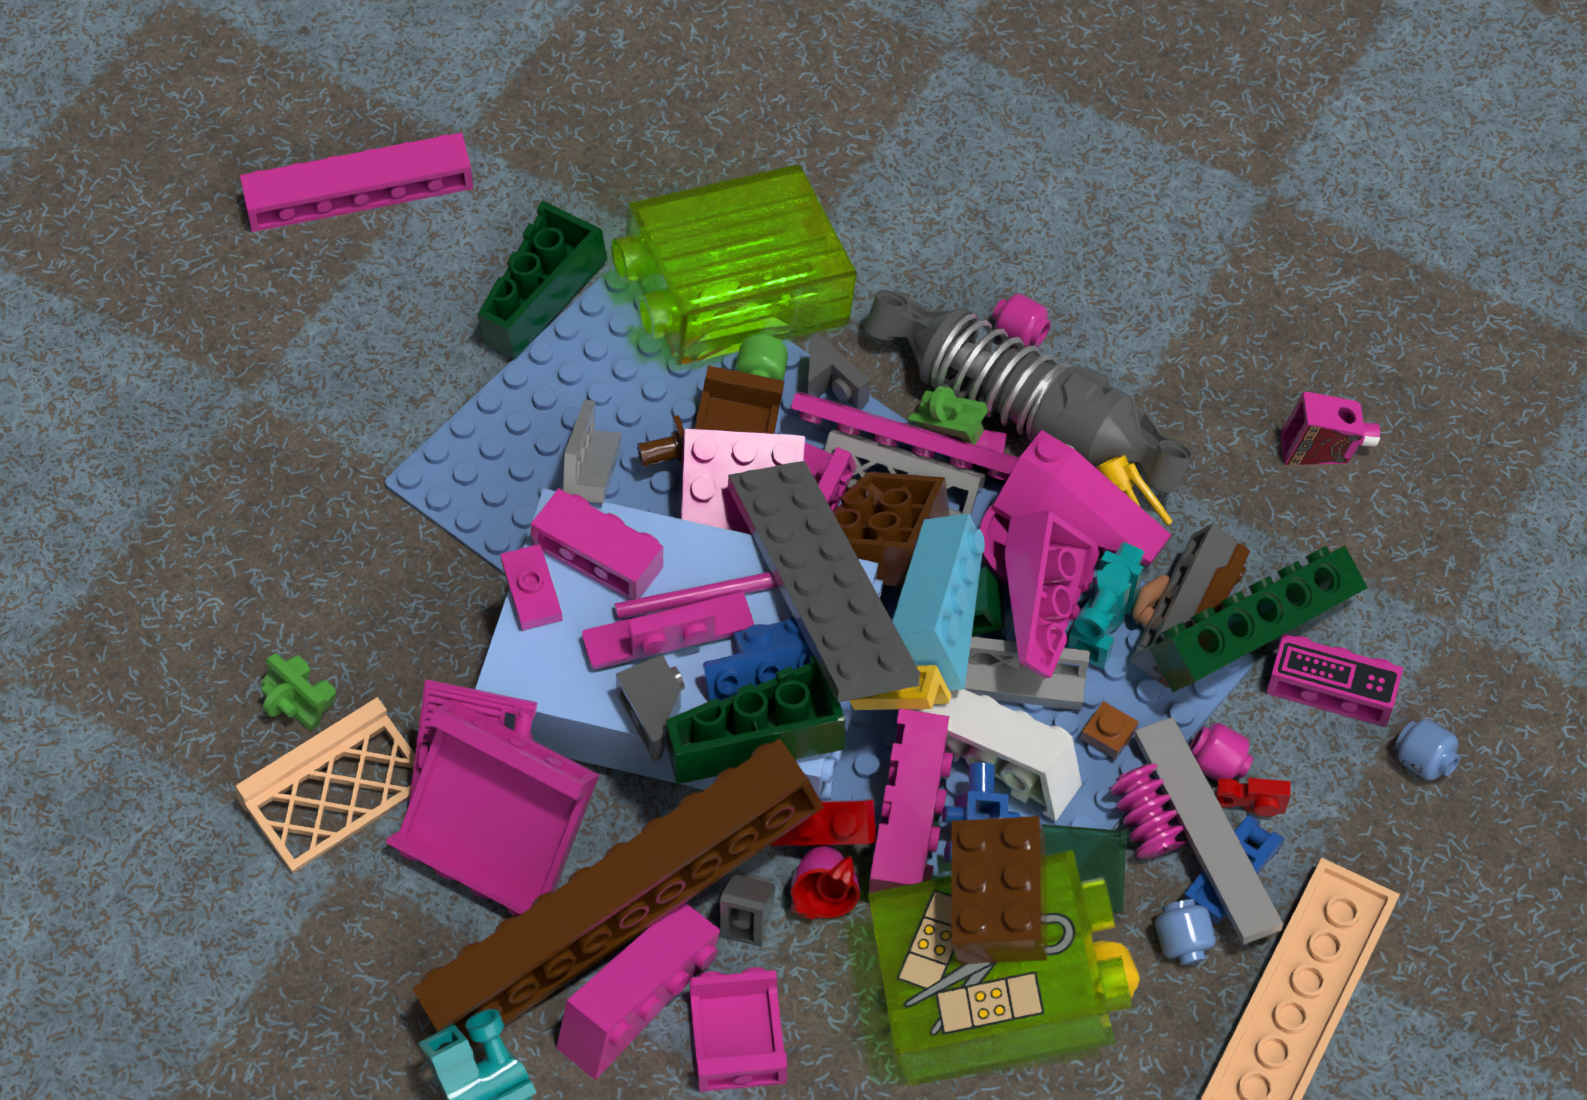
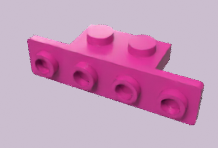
M738 592L586 629L582 632V639L591 668L600 669L734 636L735 632L746 630L754 625V621L745 594Z

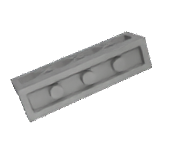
M584 400L564 454L563 491L570 495H580L588 502L604 503L621 450L622 433L594 431L596 401Z
M837 429L829 432L824 450L833 454L836 447L851 452L857 465L853 476L859 473L861 478L866 474L865 469L876 463L886 465L891 474H898L896 469L909 472L905 475L945 477L946 489L954 486L969 491L963 512L949 508L950 516L967 513L970 516L972 515L978 492L983 489L987 475ZM858 457L870 462L862 466ZM851 478L847 487L851 488L859 480Z
M971 637L965 690L979 696L987 695L998 701L1082 711L1090 651L1064 648L1052 677L1043 678L1019 663L1016 642ZM1061 663L1077 664V665H1079V666L1067 665V664H1061Z

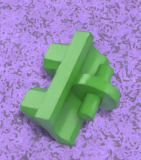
M939 386L934 392L925 391L918 410L910 415L908 421L912 426L946 436L959 437L962 441L976 445L984 432L981 421L988 412V408L984 402L955 397L952 388Z
M277 653L271 655L266 660L268 671L261 683V692L267 697L263 703V710L270 717H275L284 712L288 717L294 716L309 731L314 730L320 725L323 712L334 704L335 688L326 680H321L314 685L307 682L310 669L308 663L299 655L287 660H283Z

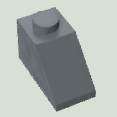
M663 654L616 673V695L653 762L662 758L667 745L666 719L679 714L681 709V691L685 690L684 681L679 670L675 666L670 668Z
M733 874L720 900V937L762 947L775 902V884L769 883L766 879L757 875H746L743 877Z

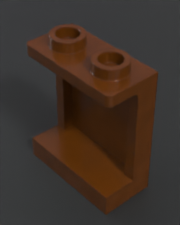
M708 365L695 429L775 434L785 381Z

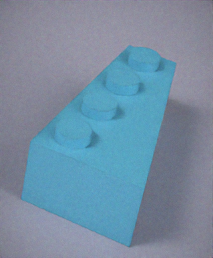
M969 513L924 519L892 621L915 665H937L949 691L965 689L981 559L985 548L983 533L980 529L976 528Z

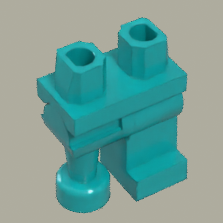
M1126 542L1121 543L1116 554L1107 550L1104 553L1100 568L1098 569L1093 594L1085 608L1080 610L1074 621V627L1070 633L1067 647L1069 649L1090 651L1089 663L1101 669L1105 668L1111 656L1114 638L1109 636L1111 631L1118 629L1123 624L1125 613L1130 615L1133 610L1144 568L1140 565L1143 560L1144 551Z
M488 1009L473 1015L466 1022V1028L471 1039L483 1044L487 1059L478 1064L475 1063L472 1056L474 1054L468 1040L455 1025L418 1043L446 1100H532L531 1096L537 1093L532 1081L529 1079L526 1068L511 1051L507 1050L500 1037L504 1029V1023L498 1010ZM447 1042H448V1043H451V1044H449V1045L443 1047L442 1049L436 1051L437 1048H438L439 1046H441L442 1044L447 1043Z

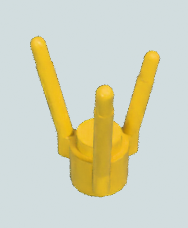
M1125 454L1114 457L1096 467L1140 506L1131 488L1135 483L1166 525H1171L1172 519L1141 478L1135 464H1129Z

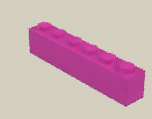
M462 132L420 141L404 142L399 145L378 149H368L363 152L342 156H331L311 162L294 163L290 166L258 170L253 173L240 175L252 232L473 189L471 165Z

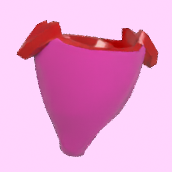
M817 845L810 849L802 858L792 876L791 897L793 904L790 906L789 912L805 919L813 920L816 917L837 918L852 911L860 898V888L854 872L852 857L844 858L833 845Z

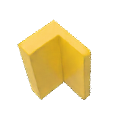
M937 665L917 666L920 672L919 686L849 701L854 710L932 709L933 704H948L951 699V693Z

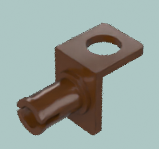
M679 415L673 416V432H671V436L637 443L638 455L643 468L673 459L680 462L682 468L684 428Z

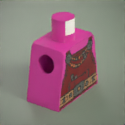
M1303 392L1280 432L1284 465L1349 463L1358 446L1376 447L1378 445L1380 426L1378 423L1363 422L1361 405L1357 401Z

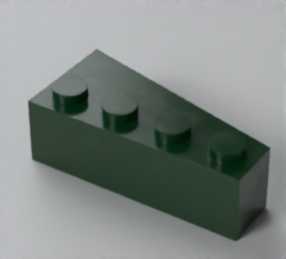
M543 200L537 208V217L533 224L529 223L523 233L524 240L517 252L513 251L507 261L508 268L503 277H498L477 314L485 344L513 359L520 355L608 260L601 228Z
M811 657L810 663L793 670L790 666L776 672L774 679L754 686L753 683L738 688L736 695L723 701L715 698L666 719L667 752L676 784L715 777L726 769L737 768L749 760L751 754L758 747L766 743H774L778 739L782 740L795 760L844 750L845 717L841 704L836 701L815 657Z

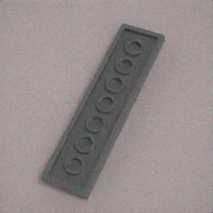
M791 462L729 474L728 489L836 701L843 702L919 686L920 672L806 462Z

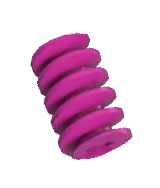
M1157 763L1143 765L1125 772L1115 779L1117 782L1110 788L1112 796L1123 797L1117 803L1118 811L1130 812L1123 819L1124 826L1128 828L1137 827L1129 835L1132 843H1143L1136 850V856L1140 859L1158 857L1187 843L1186 841H1175V837L1184 830L1183 826H1169L1168 824L1177 815L1176 810L1162 809V806L1171 799L1170 794L1157 795L1155 792L1165 783L1164 780L1150 779L1149 777L1158 768Z

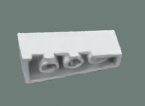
M965 689L950 691L951 699L948 704H933L932 709H908L950 716L946 752L953 753V761L956 762L962 757L968 765L979 762L994 764L995 777L1012 788L1011 795L1023 803H1026L1029 797L1046 807L1043 814L1055 822L1082 785L1073 738L1059 726L1050 727L1034 720L1024 711H1013L998 704L987 695L979 696Z

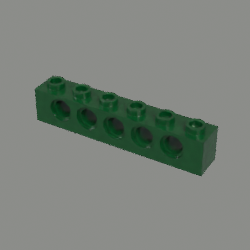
M1326 545L1305 556L1309 564L1302 567L1298 560L1277 571L1280 577L1279 580L1273 582L1271 576H1268L1248 586L1252 593L1251 595L1244 597L1242 591H1239L1220 601L1219 603L1223 609L1216 613L1211 606L1190 617L1194 625L1186 628L1183 622L1161 632L1160 634L1164 641L1149 649L1172 692L1204 678L1367 589L1368 587L1346 546L1344 545L1330 552Z

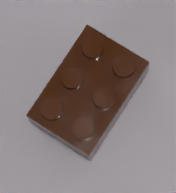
M1040 816L952 821V946L959 964L1048 960L1046 837Z

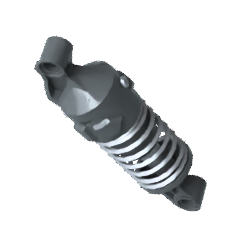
M878 290L876 292L864 326L865 330L870 335L882 340L891 341L897 337H907L918 362L920 380L924 384L935 390L939 386L949 388L953 386L955 397L965 398L969 394L968 399L970 400L976 399L977 392L982 384V395L976 401L985 402L988 408L987 418L999 413L1003 427L1012 423L1016 424L1018 434L1027 433L1030 441H1033L1040 431L1043 430L1075 449L1095 468L1114 457L1125 454L1128 462H1140L1146 473V481L1151 486L1168 493H1174L1179 490L1192 459V451L1184 443L1162 434L1148 411L1134 405L1130 395L1109 385V379L1105 375L1087 366L1079 369L1068 363L1057 365L1052 354L1040 356L1036 346L1024 348V343L1019 337L1008 339L1004 329L992 330V326L987 320L978 321L974 313L972 314L971 311L963 307L952 311L929 310L902 293L890 290ZM984 327L987 334L975 345L979 328ZM1000 336L1002 344L991 353L993 338ZM1012 344H1016L1018 346V350L1016 348L1009 350V346ZM964 376L970 377L971 379L966 387L959 393Z

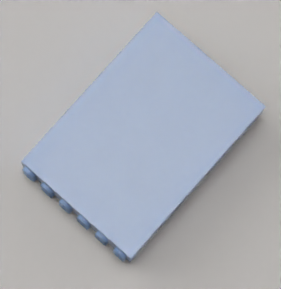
M543 488L533 520L556 491ZM589 502L592 507L605 514L611 513L618 516L625 525L639 533L646 532L651 534L663 545L664 567L641 598L770 572L753 536L750 534L607 502ZM531 526L523 548L532 546ZM543 552L560 604L563 621L522 630L509 590L475 689L537 702L536 716L532 720L530 732L533 735L532 740L566 758L676 783L667 752V745L662 758L655 762L652 761L616 695V673L663 654L669 667H677L684 681L685 690L681 691L680 714L710 701L707 695L703 663L739 654L735 647L734 636L600 669H592L582 639L583 630L643 615L617 620L614 603L628 601L629 599ZM859 559L880 598L883 581L877 579L878 563ZM779 587L745 594L754 625H769L786 621L789 617L793 616ZM849 700L840 702L845 717V730L849 728L853 707ZM506 713L505 726L514 730L516 714ZM842 750L796 760L809 779L820 801L830 800L834 783L832 775L834 767L839 765ZM717 776L681 783V785L705 790L714 783Z

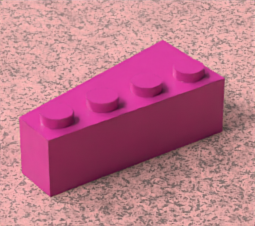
M899 708L896 742L893 743L888 776L889 785H886L881 815L882 823L879 824L870 876L869 897L919 905L922 890L930 891L934 865L926 863L928 852L937 853L941 828L933 826L935 814L942 815L947 790L939 789L941 777L950 778L953 753L946 752L950 716Z
M687 903L682 904L654 923L567 999L556 1049L596 1080L669 1001L686 987L689 979L700 969L704 971L713 963L718 955L716 945L720 929Z

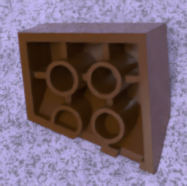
M868 472L841 496V504L833 513L857 558L878 563L877 579L882 580L883 585L903 588L924 519L950 516L945 477Z

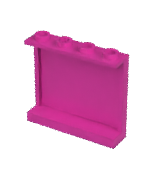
M453 699L435 708L429 724L437 728L401 829L389 836L386 843L398 849L403 857L427 864L434 868L435 873L439 876L459 881L470 887L471 892L476 896L492 899L506 906L509 913L518 917L531 908L536 898L547 892H555L598 781L599 774Z

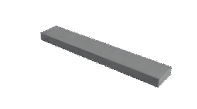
M1171 717L1135 730L1134 738L1147 763H1157L1158 768L1152 773L1156 779L1164 780L1165 783L1160 788L1163 794H1170L1171 799L1168 803L1172 810H1176L1177 815L1175 817L1179 824L1183 826V832L1242 945L1281 931L1283 922L1174 718Z

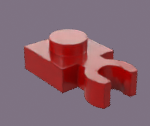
M1222 778L1217 781L1215 796L1221 808L1243 806V811L1254 812L1261 817H1273L1278 814H1285L1291 797V781L1248 778L1247 783H1239L1233 779Z

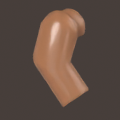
M1160 575L1139 589L1132 610V618L1136 625L1141 624L1146 629L1155 610L1153 607L1160 600L1170 580L1168 576Z

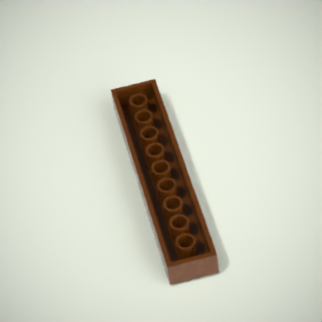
M778 739L774 743L763 744L751 754L749 760L737 768H729L721 772L715 778L714 783L700 793L695 792L683 798L678 804L677 809L663 818L658 817L649 821L642 828L641 833L627 843L621 842L611 847L606 852L605 858L591 867H584L574 872L568 879V883L558 890L544 893L536 898L530 909L518 917H510L502 921L495 928V932L483 941L473 942L465 946L459 952L458 958L444 967H437L427 972L422 977L421 983L413 987L412 990L438 1032L455 1025L466 1037L470 1047L473 1048L479 1042L471 1039L466 1028V1022L473 1015L488 1009L498 1010L505 1026L816 814L824 806L809 779L782 740Z

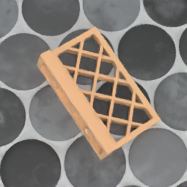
M377 697L235 786L237 801L245 812H249L284 864L293 874L409 800L412 785L409 787L391 785L394 765L414 770L415 753L389 719L387 709ZM384 730L394 743L391 756L367 752L369 740ZM363 744L362 751L355 750V748ZM398 750L404 758L396 757ZM343 756L360 759L356 778L332 774L334 762ZM365 760L389 764L385 783L361 779ZM328 766L327 773L319 772L320 770ZM308 778L325 781L321 800L297 797L299 784ZM330 782L354 786L350 806L326 802ZM359 787L383 791L381 804L372 810L355 807ZM292 789L291 795L284 794L288 790ZM388 793H394V794H396V795H394L393 797H391L390 799L387 800V798H388ZM271 801L289 803L285 823L266 820L259 809ZM294 805L318 809L314 828L290 824ZM324 810L348 814L346 826L338 832L320 830ZM353 815L362 816L352 822ZM274 830L283 831L281 839ZM288 832L312 836L310 850L294 859L285 847ZM318 838L325 839L324 841L316 845Z

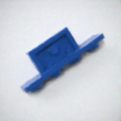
M794 616L789 617L786 621L769 625L755 624L746 630L735 632V647L739 654L703 663L708 698L710 701L715 698L718 700L727 699L736 695L738 688L753 683L754 686L774 679L775 673L790 666L794 670L810 663V658L814 655Z

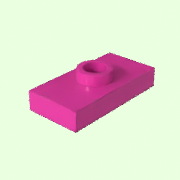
M541 544L501 553L502 567L521 629L526 630L563 621L562 611Z

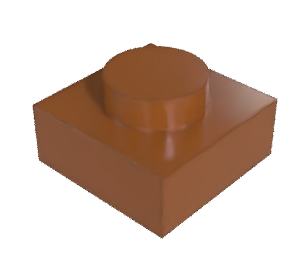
M1103 701L1083 729L1081 740L1117 759L1135 734V730L1138 729L1139 721Z

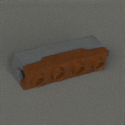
M1214 523L1192 534L1130 661L1154 679L1157 678L1158 682L1165 687L1170 688L1149 648L1164 641L1160 634L1161 632L1183 622L1186 628L1194 625L1190 617L1211 606L1216 613L1223 608L1219 602L1229 597L1233 586L1244 576L1246 572L1244 563L1250 550L1241 543L1238 544L1237 540Z

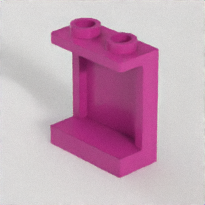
M754 967L737 974L723 975L720 972L710 971L702 973L698 977L690 978V1002L699 1092L787 1084L786 1051H784L776 971H766L764 968Z

